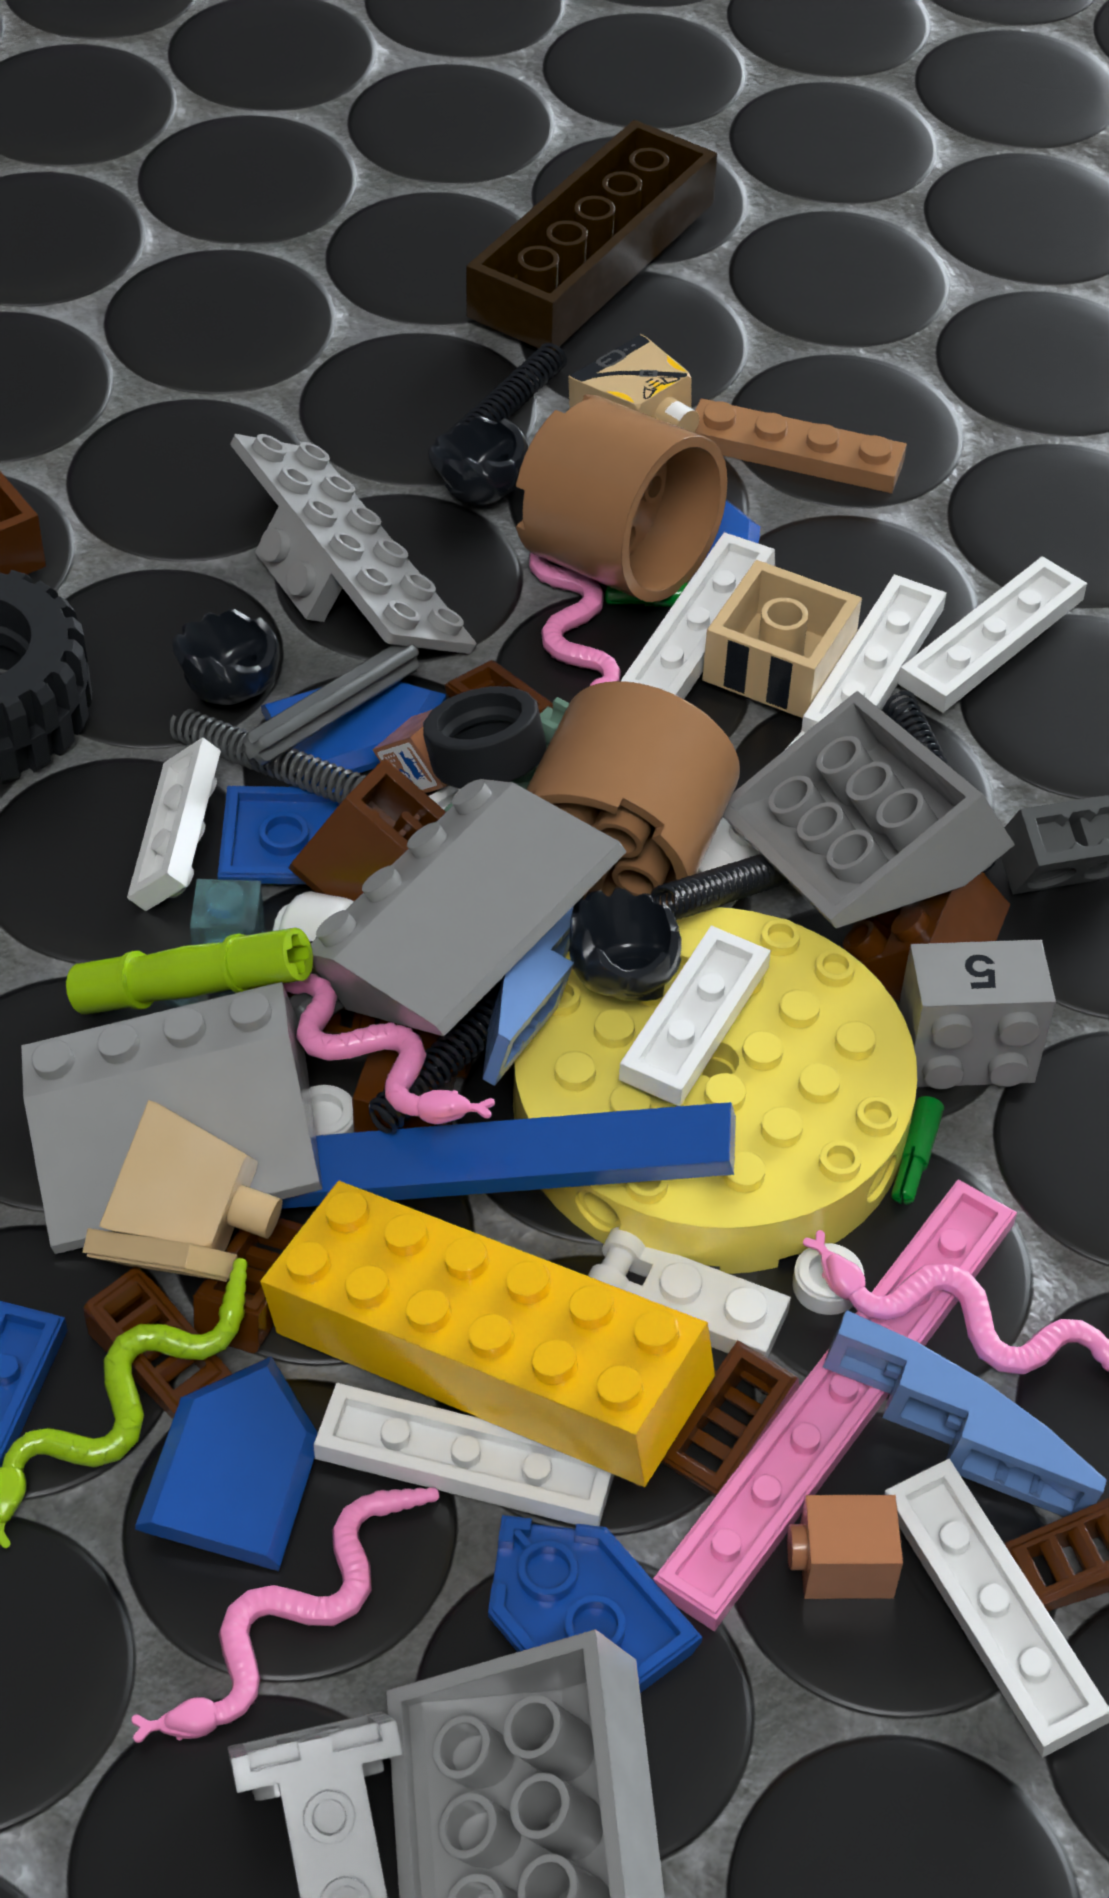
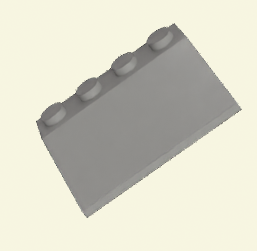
M859 691L854 692L733 792L722 816L835 928L963 887L989 868L994 861L1015 845L988 801L979 790Z
M485 779L472 781L454 795L451 801L453 806L437 822L425 825L411 836L407 843L409 849L391 866L376 871L365 881L362 886L363 893L346 910L336 912L322 922L316 931L317 938L311 943L313 967L323 979L331 982L337 998L347 1010L445 1036L627 852L618 840L515 783Z
M282 982L21 1045L23 1098L50 1246L55 1254L83 1248L88 1228L110 1231L99 1227L148 1100L159 1103L257 1160V1170L250 1188L281 1199L323 1190L305 1049L296 1038L299 1021Z
M595 1629L386 1691L388 1716L396 1720L402 1755L391 1757L399 1898H665L636 1659Z

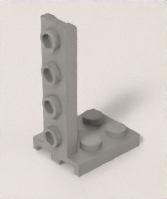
M379 1711L227 1746L237 1793L252 1790L255 1801L281 1796L300 1898H387L364 1777L384 1771L382 1759L402 1755L396 1720Z

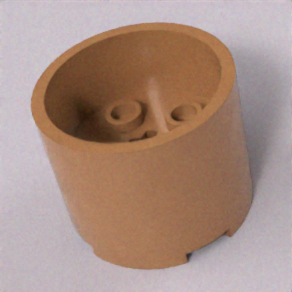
M586 394L583 396L582 402L570 408L566 413L555 410L543 423L532 440L522 462L516 487L525 490L523 520L516 526L523 545L536 556L646 602L666 599L676 593L683 584L693 577L710 551L719 530L727 497V469L723 454L717 444L705 436L597 395Z
M626 681L603 682L583 689L571 700L526 790L618 840L627 851L586 892L583 900L592 891L598 890L602 891L606 896H610L617 887L627 890L634 896H638L642 893L650 894L658 885L697 874L738 783L740 766L737 753L728 736L714 720L693 704L670 692L645 684Z

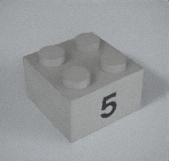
M1042 940L910 945L898 1008L905 1019L913 1041L917 1060V1087L947 1089L954 1086L990 1084L1008 1087L1020 1083H1035L1056 1004Z

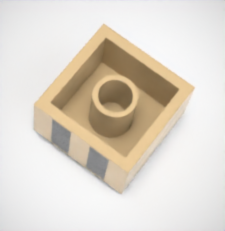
M755 560L707 629L702 680L803 718L857 633L862 597Z

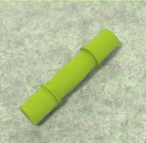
M288 928L246 936L238 933L229 935L223 942L181 946L147 955L141 951H130L120 957L78 963L73 965L68 972L66 990L72 1007L78 1013L84 1015L125 1008L135 1010L146 1009L154 1001L194 998L230 989L238 993L279 982L285 984L304 981L312 971L313 952L308 937L299 928Z

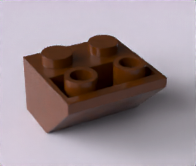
M384 758L341 802L292 861L289 869L316 893L343 897L355 901L363 893L362 886L372 874L381 868L391 866L409 849L407 843L411 836L425 825L437 822L446 811Z
M981 872L963 887L855 922L850 932L844 938L843 949L860 961L882 983L893 999L900 1001L911 944L996 941L1010 903L987 876Z

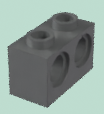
M1109 795L1022 808L1004 827L1015 844L1001 856L1013 895L1109 879Z

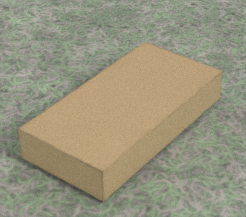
M90 1228L87 1229L83 1253H87V1257L130 1267L227 1282V1279H229L230 1272L233 1270V1262L237 1259V1254L195 1244Z

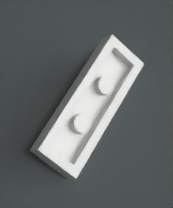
M203 737L163 763L127 899L145 911L169 897H178L185 891L193 878L194 869L191 866L197 843L205 831L206 824L203 819L208 799L217 784V779L214 776L221 750Z
M710 926L620 1062L619 1080L674 1105L681 1106L769 968L771 950Z

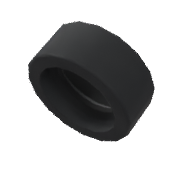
M489 686L463 692L448 698L435 707L423 722V736L433 773L442 783L459 789L479 779L510 782L520 778L540 763L546 751V739L537 701L526 691L513 687Z

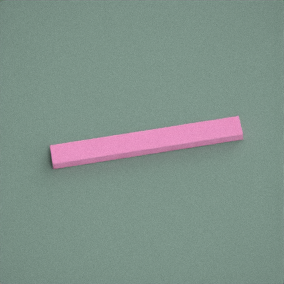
M958 1179L871 1293L877 1296H887L908 1276L927 1265L948 1263L970 1272L975 1278L1014 1226L1017 1212ZM941 1290L933 1292L902 1317L880 1321L879 1319L868 1317L860 1311H857L855 1314L925 1346L956 1305L958 1299L953 1294ZM828 1350L653 1578V1581L676 1607L714 1632L785 1537L789 1524H794L803 1512L805 1496L815 1495L889 1395V1393L823 1368Z

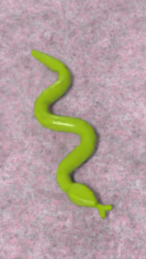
M237 1258L233 1262V1270L230 1272L226 1292L223 1295L222 1305L219 1308L218 1314L220 1319L212 1331L198 1335L166 1324H138L115 1338L103 1360L104 1385L115 1418L112 1430L104 1437L90 1438L67 1431L44 1428L32 1430L28 1433L25 1432V1435L13 1442L7 1453H5L2 1467L0 1468V1544L3 1548L7 1549L11 1545L4 1532L5 1524L11 1519L25 1496L27 1481L23 1470L30 1458L45 1454L66 1462L94 1468L121 1460L138 1442L144 1413L132 1376V1363L137 1355L145 1351H157L180 1359L204 1360L228 1347L238 1333L245 1314L244 1294L246 1292L245 1281L247 1279L246 1269L248 1265L245 1259Z

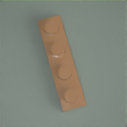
M702 398L695 410L699 414V423L694 433L714 441L720 448L723 456L887 493H893L905 459L907 443L888 440L881 436H870L838 429L827 424H815L784 417L777 413H765L733 406L726 402H715Z

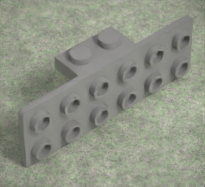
M240 434L234 435L230 445L279 506L267 530L263 533L255 553L306 620L324 622L343 588L385 642L394 645H414L418 648L466 654L472 653L477 643L463 627V619L456 612L449 609L435 592V585L418 572L407 558L408 552L406 549L393 541L381 526L379 516L365 507L354 493L355 487L347 479L339 475L330 464L329 455L323 449L308 442H302L300 445L283 443L265 434H259L257 437Z

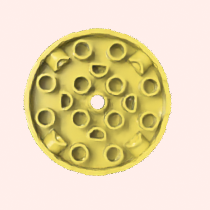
M716 907L676 920L682 938L681 962L677 972L664 985L663 997L710 926L771 950L769 968L681 1105L690 1106L732 1102L736 1115L734 1175L541 1190L573 1224L603 1244L611 1229L619 1227L618 1230L627 1231L639 1238L645 1247L677 1254L707 1266H718L720 1271L728 1274L750 1273L777 1268L780 1259L802 1253L808 1248L803 1245V1240L805 1238L815 1240L818 1230L824 1231L825 1243L835 1244L861 1225L878 1207L891 1188L898 1173L907 1141L916 1098L917 1060L909 1029L894 999L882 983L845 949L824 936L787 919L754 911ZM568 951L566 958L570 960V952ZM572 969L558 1008L514 1061V1120L677 1107V1105L619 1080L620 1062L663 997L650 1001H625L605 996L587 989Z

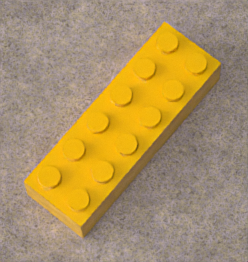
M339 1180L260 1281L277 1334L643 1487L649 1482L715 1377L708 1322Z

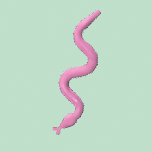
M530 552V571L540 582L551 585L552 588H560L564 591L569 590L582 596L579 602L550 616L541 630L544 649L552 658L566 665L600 672L602 677L595 679L590 686L603 682L620 681L621 671L613 657L604 651L569 642L563 637L568 631L588 623V621L601 612L605 593L599 583L567 568L551 565L546 559Z
M310 974L304 981L283 984L286 992L292 994L308 993L313 996L311 1003L300 1016L296 1033L297 1040L308 1055L332 1061L351 1059L384 1049L394 1050L399 1053V1056L387 1076L385 1098L396 1111L410 1116H419L425 1122L432 1124H444L460 1119L467 1112H477L483 1118L491 1117V1111L488 1108L495 1105V1101L492 1098L480 1103H470L466 1097L458 1094L456 1090H432L421 1096L409 1092L423 1067L427 1055L421 1037L413 1032L412 1028L395 1025L391 1022L387 1024H373L341 1034L323 1033V1029L334 1013L337 995L331 986V982L318 977L317 974Z
M818 1230L815 1240L811 1238L803 1240L805 1247L817 1250L821 1255L822 1277L826 1280L830 1289L842 1299L849 1300L856 1310L868 1317L876 1318L880 1321L902 1317L933 1292L943 1290L953 1294L960 1302L968 1338L978 1358L998 1372L1026 1374L1045 1365L1067 1343H1078L1083 1347H1087L1091 1351L1092 1357L1109 1372V1339L1100 1330L1082 1320L1059 1319L1041 1328L1024 1345L1020 1347L1009 1346L1002 1342L996 1334L986 1292L970 1272L948 1263L923 1266L908 1276L889 1295L877 1296L865 1288V1277L855 1263L826 1248L824 1231Z
M429 1487L427 1489L416 1488L414 1490L410 1488L403 1490L392 1489L389 1491L378 1490L372 1494L361 1496L344 1507L332 1529L333 1551L342 1573L343 1581L339 1591L331 1596L317 1597L276 1585L247 1590L227 1608L219 1631L222 1654L232 1681V1690L229 1695L223 1700L214 1703L212 1700L204 1697L190 1698L161 1716L159 1720L149 1721L140 1715H134L131 1719L132 1723L140 1728L133 1736L134 1741L141 1743L151 1732L159 1730L166 1735L176 1737L177 1740L197 1739L208 1735L217 1726L232 1723V1721L243 1716L250 1706L255 1704L260 1684L258 1664L249 1635L251 1625L258 1618L272 1615L308 1626L334 1627L357 1615L372 1591L371 1565L360 1542L358 1533L361 1524L372 1516H387L390 1513L401 1512L403 1509L408 1510L415 1506L425 1505L428 1502H436L439 1499L438 1489Z

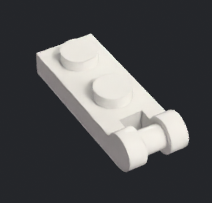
M619 1227L611 1229L602 1247L605 1258L602 1264H596L592 1267L588 1274L589 1277L708 1322L712 1348L729 1353L737 1340L763 1356L769 1357L789 1312L791 1297L683 1256L645 1247L643 1242L635 1235L627 1231L618 1230ZM628 1271L646 1277L643 1286L628 1281L626 1278Z

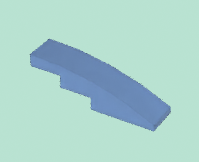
M574 906L502 978L488 1026L483 1080L494 1086L559 1006L574 962L566 958L570 946V918Z
M848 1310L845 1311L830 1344L823 1368L889 1393L890 1396L882 1418L950 1444L946 1460H951L960 1476L1063 1517L1097 1503L1104 1492L1107 1480L1046 1425L984 1380L922 1344Z

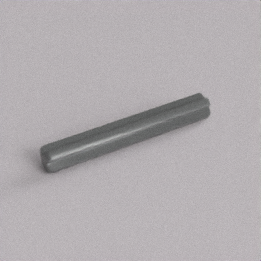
M392 644L252 729L243 738L247 748L244 751L246 757L249 760L255 759L260 765L268 764L416 672L420 665L416 658L419 654L417 648L414 645L402 646Z

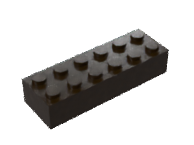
M633 120L466 265V317L538 349L545 343L561 346L714 203L718 153Z

